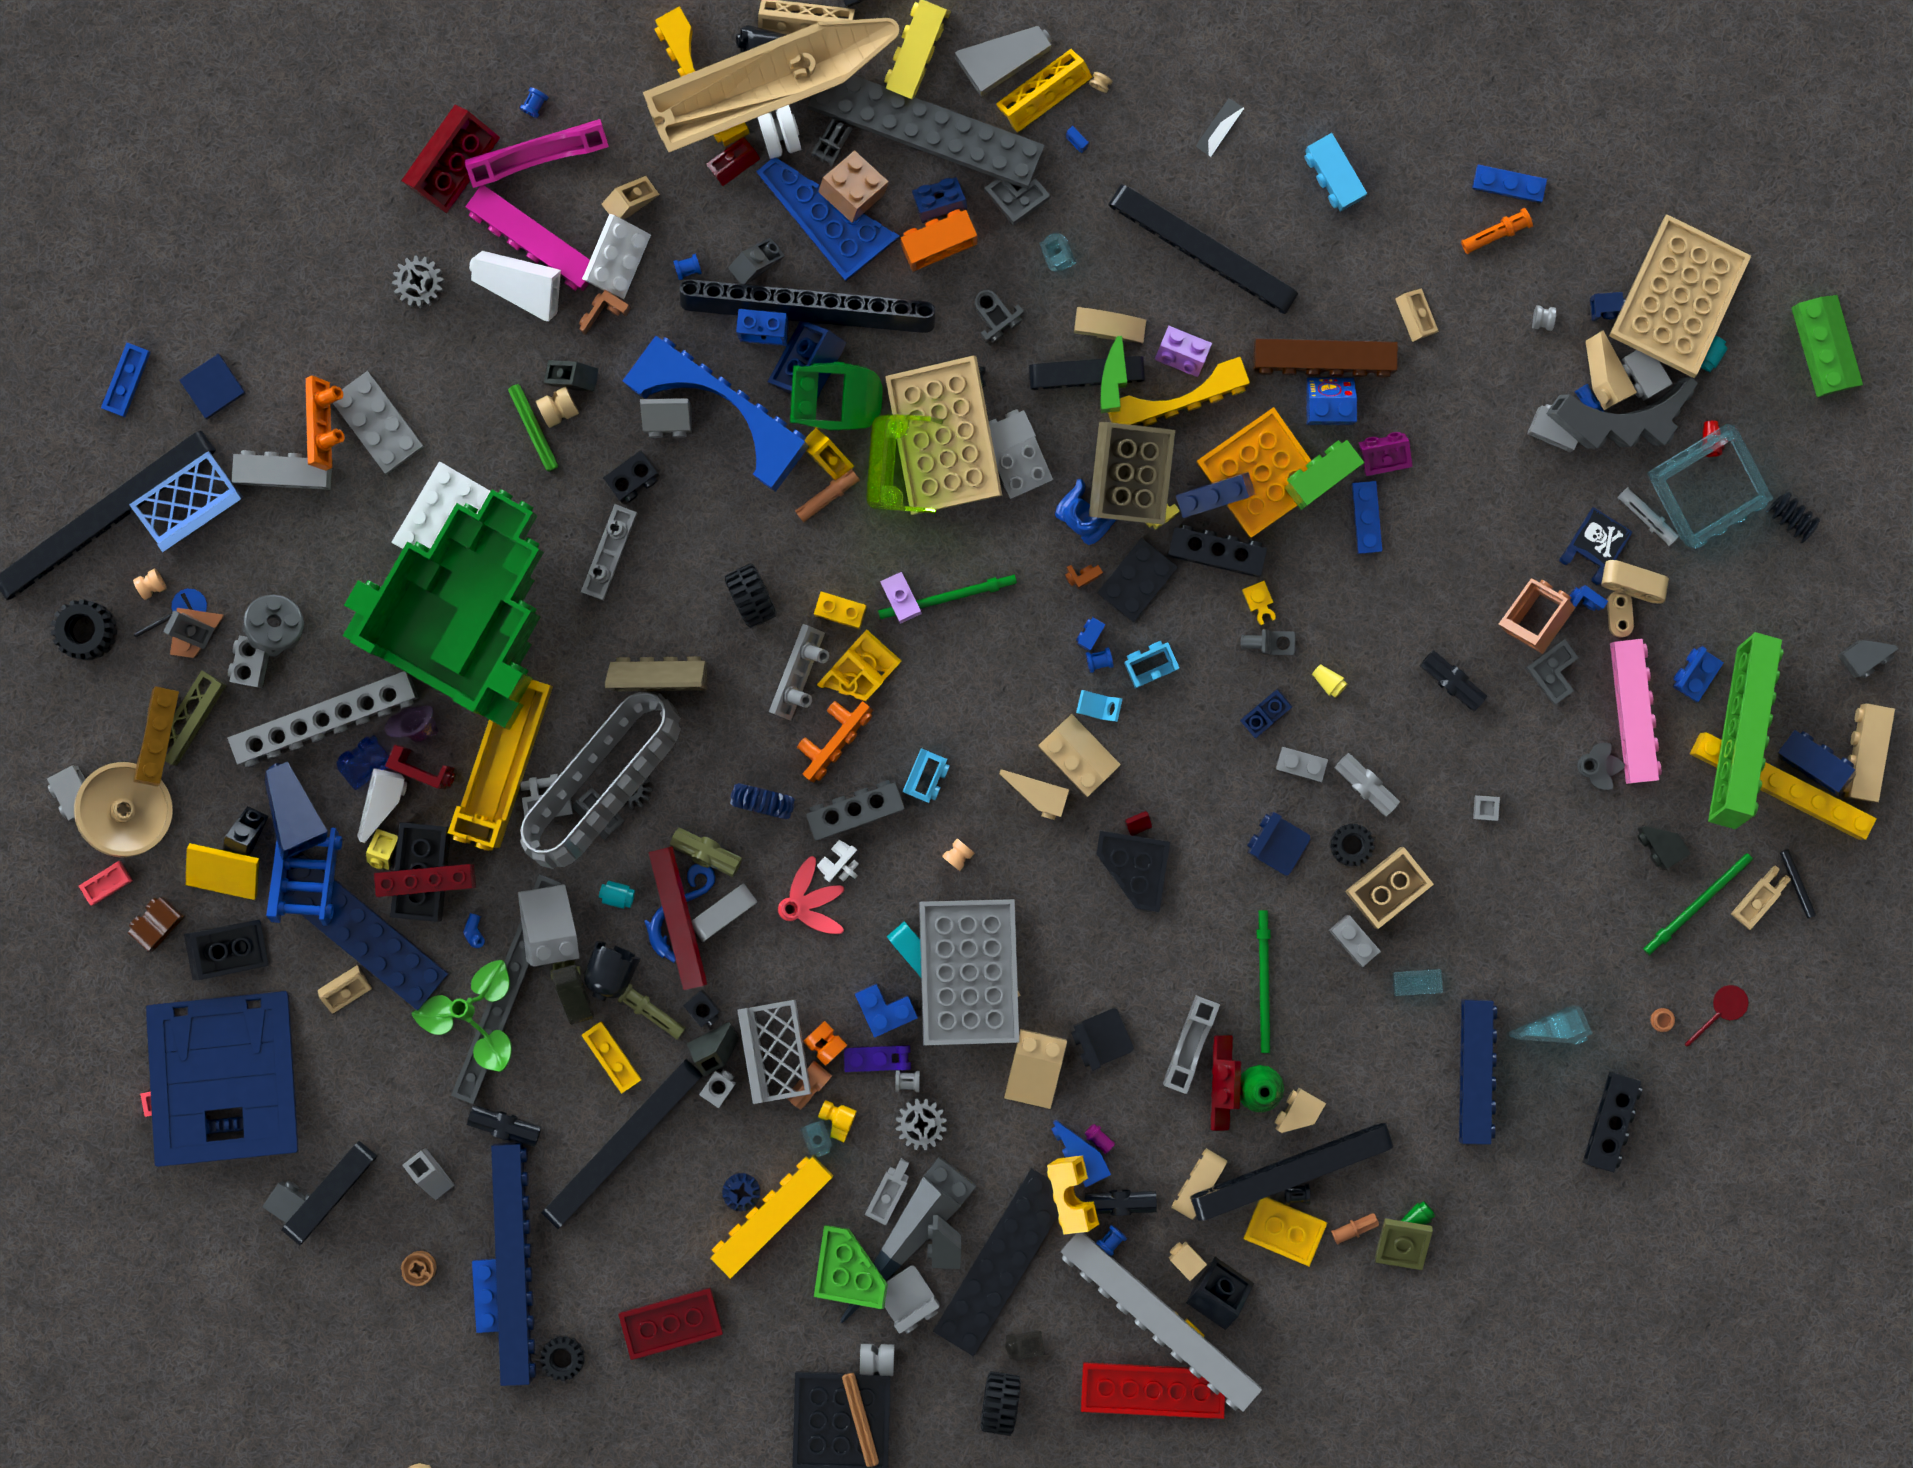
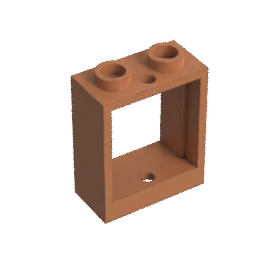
M1531 578L1499 625L1507 634L1543 654L1572 614L1575 606L1570 602L1571 597L1565 592L1559 590L1557 593L1552 590L1553 587L1546 581L1541 580L1538 582ZM1539 595H1542L1558 604L1559 607L1537 636L1521 627L1519 623Z

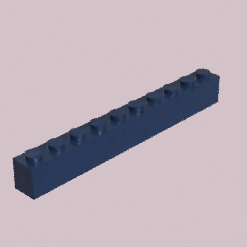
M523 1143L494 1144L491 1146L500 1383L501 1386L529 1385L532 1382V1378H536V1364L532 1363L531 1354H535V1340L531 1339L530 1330H534V1316L530 1315L529 1306H533V1291H529L528 1283L532 1282V1268L528 1267V1258H531L532 1250L531 1244H527V1234H530L531 1225L530 1220H526V1210L530 1208L529 1196H525V1186L529 1185L528 1172H524V1163L528 1161L527 1148H523Z

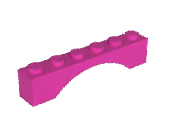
M598 119L466 159L465 166L472 187L475 188L544 162L587 154L609 146L601 120Z

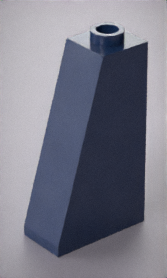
M288 761L283 764L276 763L266 770L265 785L280 856L284 860L325 842L328 831Z

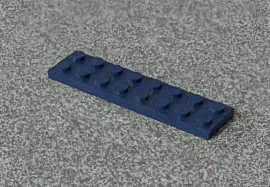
M301 854L299 859H309L304 854ZM291 868V870L287 871L286 878L289 881L324 883L325 871L322 869ZM334 879L331 898L334 910L332 919L328 921V926L322 925L319 915H301L418 1011L449 973ZM288 890L287 893H284L283 900L287 904L321 906L322 892Z

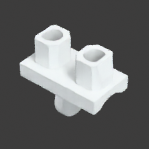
M838 840L831 849L841 857L837 863L833 864L828 858L824 857L817 865L828 882L841 869L844 871L839 878L843 882L849 875L854 879L858 876L854 872V869L859 865L858 862L853 860L848 866L846 865L857 849L853 845L849 846L843 841Z

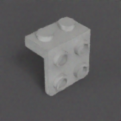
M914 1265L907 1267L886 1281L888 1287L885 1308L895 1322L894 1326L899 1334L903 1331L906 1334L911 1332L918 1326V1321L923 1318L929 1320L938 1313L936 1309L940 1307V1303Z

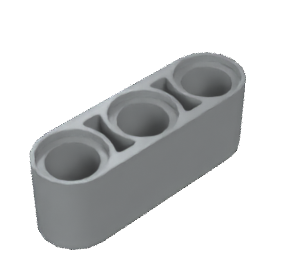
M744 883L691 921L694 932L703 943L710 936L754 906L757 900Z

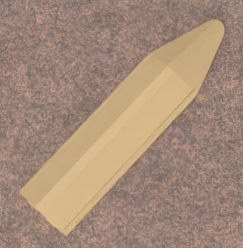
M891 18L818 22L644 91L643 94L658 134L667 151L672 152L844 83L897 38L899 25Z

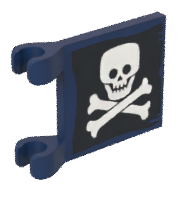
M1592 507L1559 561L1567 565L1572 561L1576 552L1599 566L1591 579L1594 584L1599 585L1602 583L1605 562L1617 559L1632 531Z

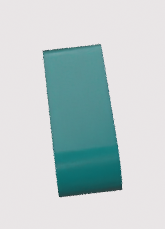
M904 921L886 937L921 977L920 939Z

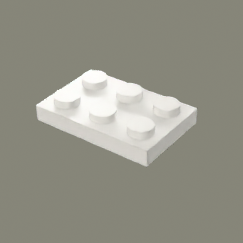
M609 214L582 279L620 299H624L651 234L615 215Z

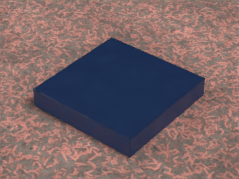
M220 354L215 355L179 379L205 419L210 418L246 394Z

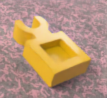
M1265 581L1242 589L1250 611L1258 610L1257 621L1260 625L1264 624L1262 620L1263 614H1269L1272 621L1276 619L1275 613L1268 609L1267 606L1273 603Z

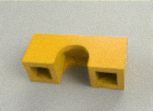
M1083 1155L1058 1158L1048 1164L1047 1174L1052 1184L1053 1199L1057 1204L1059 1224L1063 1229V1233L1089 1232L1098 1226L1099 1222L1094 1201L1082 1202L1074 1193V1186L1088 1179Z

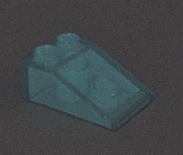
M1575 1005L1568 1006L1507 1032L1509 1037L1518 1040L1574 1043V1045L1587 1041V1036L1593 1034L1582 1007Z

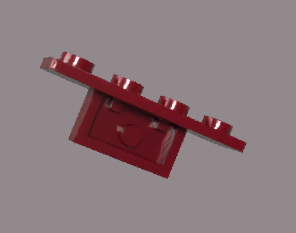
M1232 1035L1214 1036L1210 1118L1212 1131L1229 1130L1230 1109H1240L1241 1061L1232 1060Z

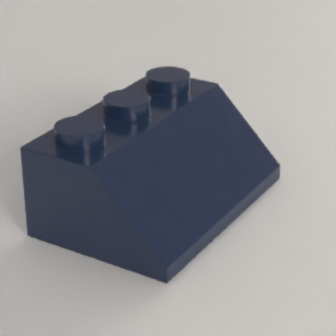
M800 321L773 370L768 383L792 395L794 365L803 367L811 366L815 363L837 362L847 342L827 329ZM819 372L817 398L831 373Z

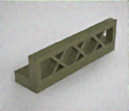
M201 670L174 714L171 728L173 736L169 738V740L174 739V744L165 757V761L171 765L177 766L227 686ZM206 678L212 683L205 694L201 695L199 685ZM197 690V695H198V696L192 697V696L194 695L195 691ZM199 699L196 709L189 715L187 704L190 700ZM186 719L187 723L180 734L176 735L174 725L178 720Z

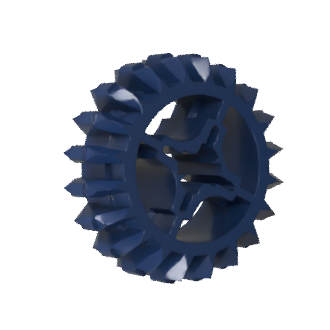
M740 783L734 785L730 796V804L734 807L782 819H789L794 809L795 799L792 796Z

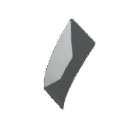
M1228 98L1196 147L1211 157L1244 110V107Z

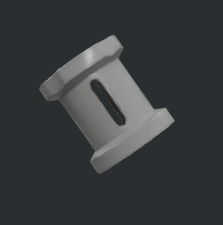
M896 1070L895 1092H899L900 1089L919 1092L920 1071L900 1073V1070Z

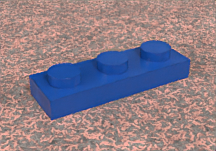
M1477 165L1472 189L1542 203L1547 179Z
M126 343L101 406L102 409L126 417L150 356V351Z
M1376 481L1352 483L1358 554L1382 552Z
M496 1259L473 1260L476 1333L497 1332Z

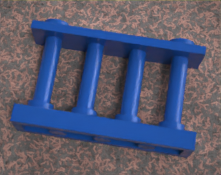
M331 828L330 838L326 837L325 842L316 845L328 847L327 860L292 858V856L282 860L278 842L276 841L266 914L270 922L280 923L281 915L284 916L285 913L319 915L322 925L328 926V921L332 919L334 910L331 898L337 852L342 848V836H339L336 828ZM291 868L325 870L324 883L289 881L286 878L287 870H291ZM288 890L322 892L321 906L286 904L283 901L284 893H287Z

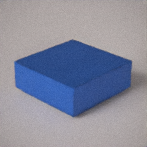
M1074 126L1067 130V140L1080 153H1083L1088 148L1089 142Z

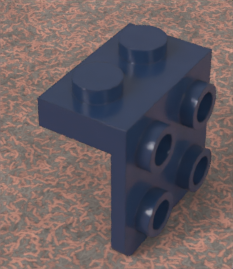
M1271 812L1270 815L1265 814L1259 824L1262 827L1258 835L1254 834L1247 844V847H1249L1247 853L1283 875H1289L1309 843L1310 835L1282 819V816L1275 812Z

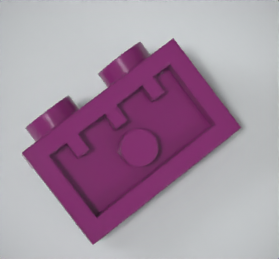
M1393 432L1388 434L1387 437H1369L1363 442H1359L1366 476L1413 467L1410 442L1404 433Z

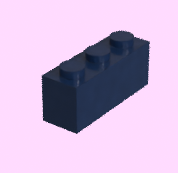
M1249 472L1182 492L1176 495L1182 517L1185 518L1255 495Z
M1794 730L1779 750L1778 757L1826 790L1840 797L1856 775V769L1853 768L1854 764L1846 758L1842 757V759L1834 756V751L1824 744L1819 746L1814 743V738L1804 731L1799 733Z

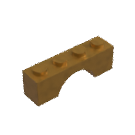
M156 686L152 689L144 739L133 782L152 786L160 784L179 691Z

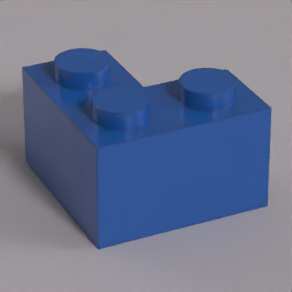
M877 983L855 993L874 1038L918 1018L909 995L886 1004Z

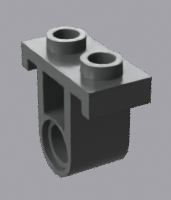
M983 290L977 294L975 309L991 330L989 333L985 330L981 332V337L986 344L990 340L993 343L998 341L1004 335L1002 331L1009 326L1013 329L1023 321L1021 317L1024 315V311L1019 304L1014 307L1015 313L1011 315L993 291ZM988 298L993 302V306L989 309H984L980 305L981 300Z

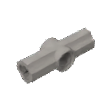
M1349 753L1334 767L1352 784L1351 787L1355 791L1361 793L1360 796L1363 799L1369 800L1384 816L1390 814L1400 803L1382 785L1383 782L1372 771L1366 770Z

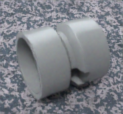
M861 1344L860 1375H874L875 1372H878L880 1376H893L894 1344H881L879 1348H876L874 1344Z

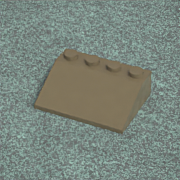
M1099 422L1089 517L1165 525L1175 430Z
M629 657L616 658V662H610L605 688L613 692L707 690V662L701 661V657H687V661H678V657H663V661H654V657H640V662H630Z

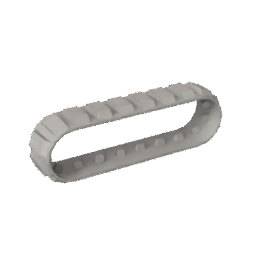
M651 691L639 692L627 697L530 809L522 821L520 829L522 838L520 842L525 853L540 866L554 869L555 867H565L577 860L660 761L668 754L677 741L681 730L679 727L681 718L676 708L668 699H665L660 693ZM662 710L660 712L662 722L657 731L568 836L555 848L540 850V836L545 828L633 726L636 720L644 713Z

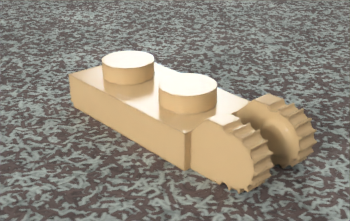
M1776 865L1758 881L1731 913L1748 930H1751L1767 912L1791 880L1790 877L1785 875L1779 880L1775 888L1769 884L1780 870Z

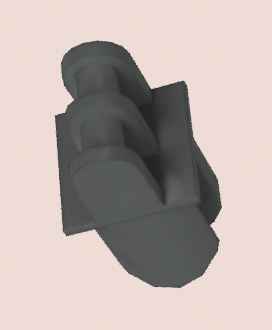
M834 118L831 119L822 138L819 137V141L811 155L812 157L817 156L821 158V162L826 161L830 163L829 166L831 167L834 166L853 130L848 126L837 145L836 142L844 129V124L839 122L828 140L836 124V119ZM821 145L827 147L824 152L819 150ZM830 150L836 152L833 157L828 155Z

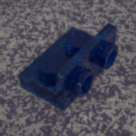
M373 735L370 738H363L352 751L342 753L336 764L339 772L353 789L357 790L371 780L373 769L385 770L387 768L385 765L389 755L378 742V738Z

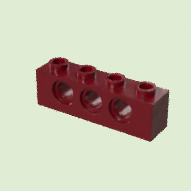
M474 864L374 873L376 897L476 888Z

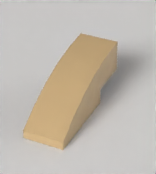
M1077 307L1074 333L1116 340L1117 336H1122V341L1143 343L1146 320L1114 312Z

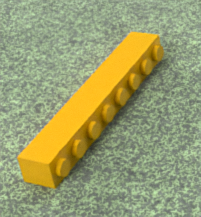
M1707 732L1700 733L1690 755L1717 768L1722 740ZM1765 762V767L1760 774V780H1762L1761 791L1858 840L1867 839L1877 818Z

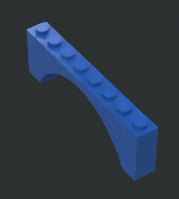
M655 336L623 379V382L644 399H647L651 394L663 390L696 388L712 392L731 402L742 413L752 432L756 451V470L753 475L776 492L809 446L804 441L806 437L796 429L793 432L786 428L788 424L779 417L771 418L767 415L769 411L761 404L753 405L748 401L750 397L741 390H738L737 393L730 388L731 384L720 376L719 379H716L711 375L713 371L703 363L700 366L693 362L695 358L686 351L678 352L674 349L676 345L668 338L664 337L661 340Z

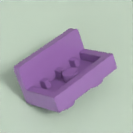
M1168 325L1155 360L1198 377L1212 343Z

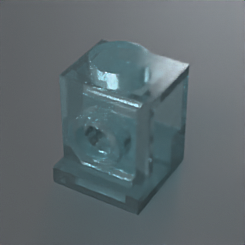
M1061 233L1050 234L1044 241L1039 243L1048 268L1055 273L1077 263L1066 237ZM1061 249L1062 252L1056 255V251Z
M823 1119L800 1128L810 1155L816 1153V1156L820 1157L830 1153L829 1148L833 1147V1142ZM819 1135L822 1138V1142L820 1144L814 1143V1136Z

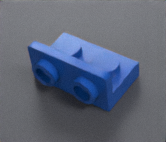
M1703 646L1697 650L1694 648L1686 658L1689 663L1685 669L1680 668L1673 679L1676 681L1673 687L1695 702H1699L1724 663L1708 653L1707 649Z

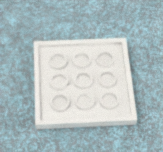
M439 461L392 543L403 549L407 541L413 545L417 541L431 548L456 503L462 506L468 503L478 509L476 513L478 514L490 490Z

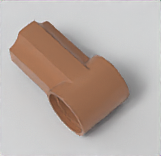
M815 1060L807 1068L812 1094L787 1098L800 1110L832 1077ZM800 1079L792 1089L796 1092L805 1090L803 1080Z

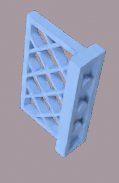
M208 451L129 505L158 543L157 545L160 550L164 552L241 500L243 496L234 487ZM206 458L213 466L211 475L198 473L199 463ZM195 466L194 472L188 471ZM215 470L217 471L220 477L214 476ZM182 474L194 475L192 489L178 486L179 476ZM197 476L211 479L209 492L195 489ZM176 479L175 485H169V483ZM214 479L224 481L229 490L223 494L213 493ZM163 487L174 489L172 502L158 499L160 489ZM177 489L191 492L189 505L175 503ZM154 493H156L155 499L148 498ZM194 493L208 495L207 504L204 507L192 506ZM211 496L217 497L210 502ZM144 500L154 502L153 514H143L137 505ZM158 503L171 505L169 518L156 516ZM174 506L188 508L187 518L183 521L172 519ZM191 509L198 510L191 515ZM147 518H152L151 524L149 523ZM155 519L169 522L167 532L161 536L154 529ZM172 522L178 523L177 525L171 528Z

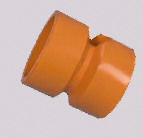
M826 1021L819 1025L803 1041L811 1051H817L816 1057L825 1066L847 1046L839 1035H833L834 1030ZM822 1038L827 1041L825 1045L820 1041Z

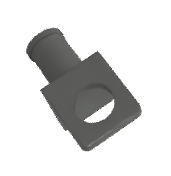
M1263 629L1262 635L1242 634L1241 649H1262V653L1267 655H1295V632ZM1281 637H1287L1290 640V646L1286 650H1280L1277 646V641Z

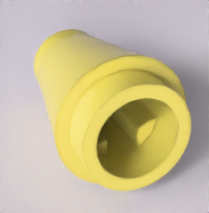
M1322 664L1312 673L1329 696L1332 695L1337 698L1348 685L1344 681V677L1324 667Z

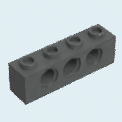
M886 780L876 784L877 789L868 792V789L864 788L855 791V797L846 799L844 795L831 800L833 804L824 807L823 804L810 807V813H807L806 817L815 841L905 810L896 783L891 784L890 780ZM881 795L884 799L883 806L877 809L873 808L870 804L872 796ZM851 803L860 804L862 810L858 816H851L849 814L848 807ZM834 810L839 814L837 823L829 824L826 821V814L829 811Z

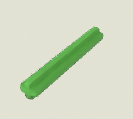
M519 384L511 386L508 391L545 469L548 472L558 468V464Z

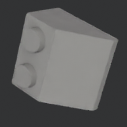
M688 398L640 399L643 432L649 434L650 438H662L663 434L672 433V437L682 438L687 437L686 433H692V405Z

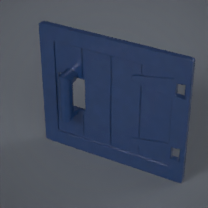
M282 991L146 1006L155 1166L162 1167L290 1154L299 1151L288 992ZM261 1000V1008L248 1009L247 1001ZM188 1007V1015L175 1017L174 1009ZM240 1107L243 1109L242 1117L206 1119L205 1111ZM244 1131V1138L207 1142V1134Z

